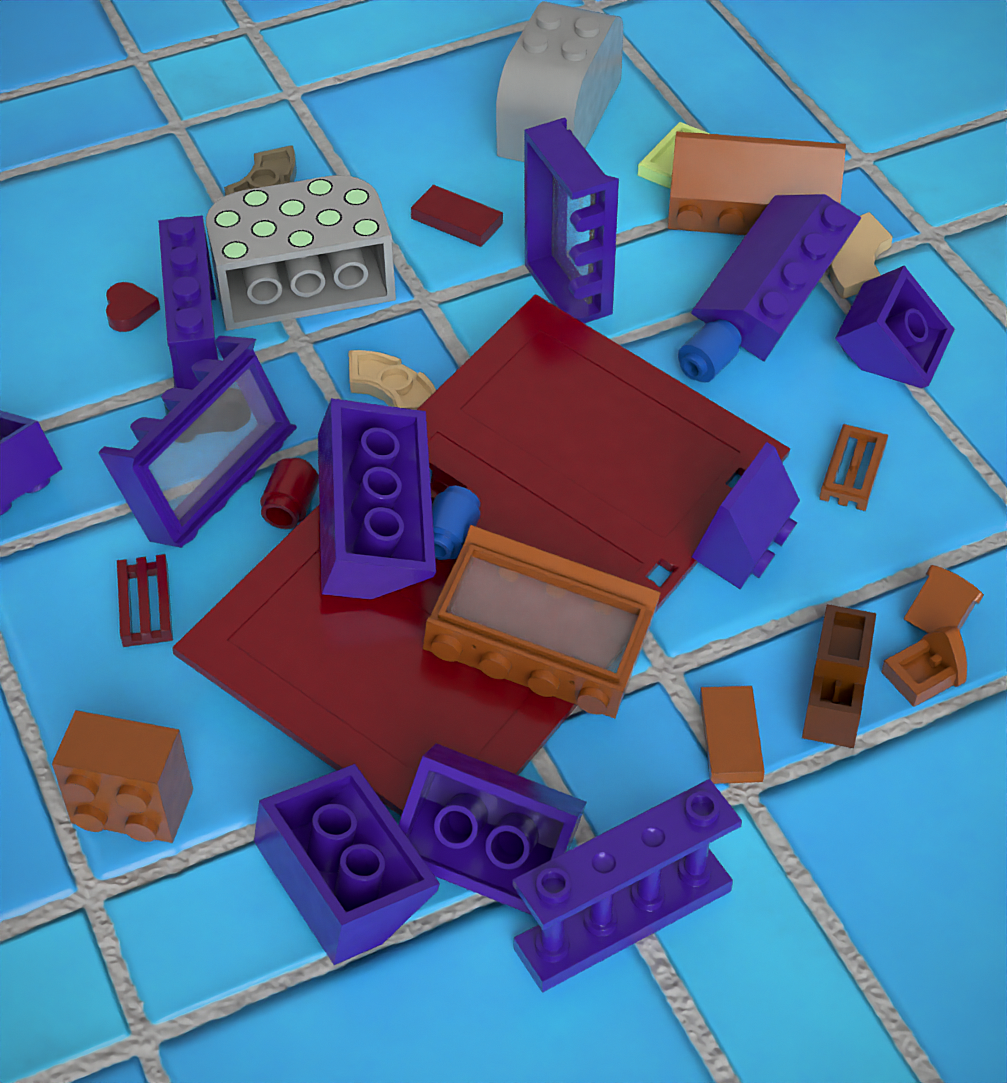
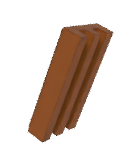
M843 424L821 488L819 500L829 502L830 496L839 498V505L847 506L849 501L857 502L856 509L866 511L887 445L888 435ZM850 437L858 439L844 484H836L835 481ZM868 442L876 443L861 490L853 488Z

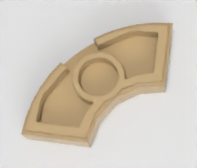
M870 212L860 216L861 220L829 267L832 284L842 299L858 294L864 282L881 275L874 261L879 254L891 248L893 236Z
M349 351L351 393L371 395L383 400L391 407L417 410L436 391L433 383L424 373H417L408 368L397 357L374 351Z

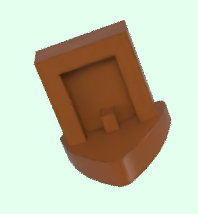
M930 565L926 572L928 579L905 615L904 620L927 634L944 626H956L960 631L975 604L980 603L984 594L959 575L942 567Z
M956 626L940 627L923 636L917 643L884 660L882 674L913 707L953 685L958 687L966 682V651L961 633Z

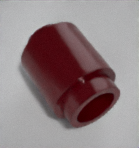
M285 458L276 463L260 500L262 506L261 515L272 526L280 529H292L305 518L319 485V474L308 461L301 458Z

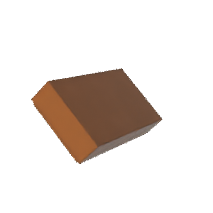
M701 687L700 704L710 780L714 784L763 782L765 771L753 687Z

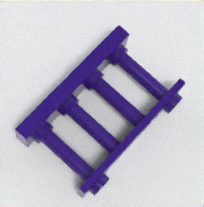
M710 779L513 879L514 888L539 924L514 937V950L542 993L731 892L733 879L711 852L709 843L740 828L742 820Z

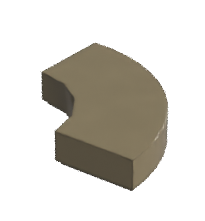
M293 145L255 153L254 166L242 180L224 187L225 196L242 190L294 182L297 169Z

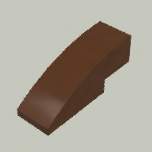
M826 605L802 734L803 739L854 748L861 716L877 613Z

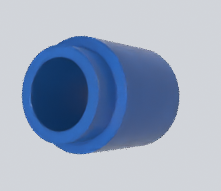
M723 319L706 323L678 351V360L683 373L690 379L699 382H710L737 356L742 342L739 331L732 323Z
M449 486L444 492L439 493L432 503L435 559H457L464 545L470 525L476 526L480 519V501L472 491L464 487Z

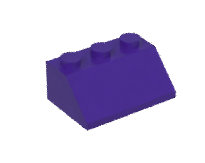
M436 743L422 756L398 825L435 877L532 915L514 888L513 879L570 850L587 802Z
M356 764L259 800L254 843L333 965L382 945L438 891L439 881Z

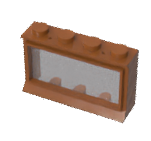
M470 525L459 556L430 618L428 617L426 621L423 649L433 652L434 655L442 660L466 664L481 670L489 677L507 679L529 687L538 695L545 697L554 696L576 704L588 713L603 714L615 719L652 624L661 592Z

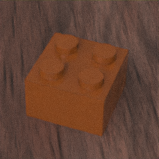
M75 710L52 762L71 823L91 832L108 830L127 834L131 838L142 842L159 840L173 843L193 792L179 729Z

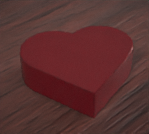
M116 283L107 290L108 306L106 314L108 323L113 330L118 332H127L137 328L160 310L158 298L133 283Z

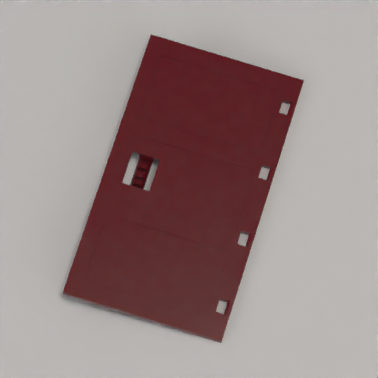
M536 294L417 409L426 411L429 468L432 470L430 483L432 503L439 493L444 492L447 487H464L472 491L480 501L479 510L481 516L476 527L659 591L661 594L655 613L698 563V561L692 558V555L720 505L733 489L728 486L737 474L740 476L744 474L766 442L776 448L782 463L790 452L789 447ZM319 505L173 646V654L335 770L356 764L383 804L400 816H402L422 756L436 743L519 775L577 707L576 704L554 696L545 697L538 695L529 687L510 680L489 677L481 670L466 664L442 660L434 655L433 652L423 649L426 621L428 617L430 618L457 559H435L436 573L434 577L371 600L322 594ZM475 558L451 611L453 615L606 670L610 668L626 649L638 615L615 607L610 616H601L593 610V599L570 591L566 592L563 599H553L546 593L547 583L523 574L519 575L515 583L506 582L499 576L500 566ZM658 565L672 572L660 587L648 578Z

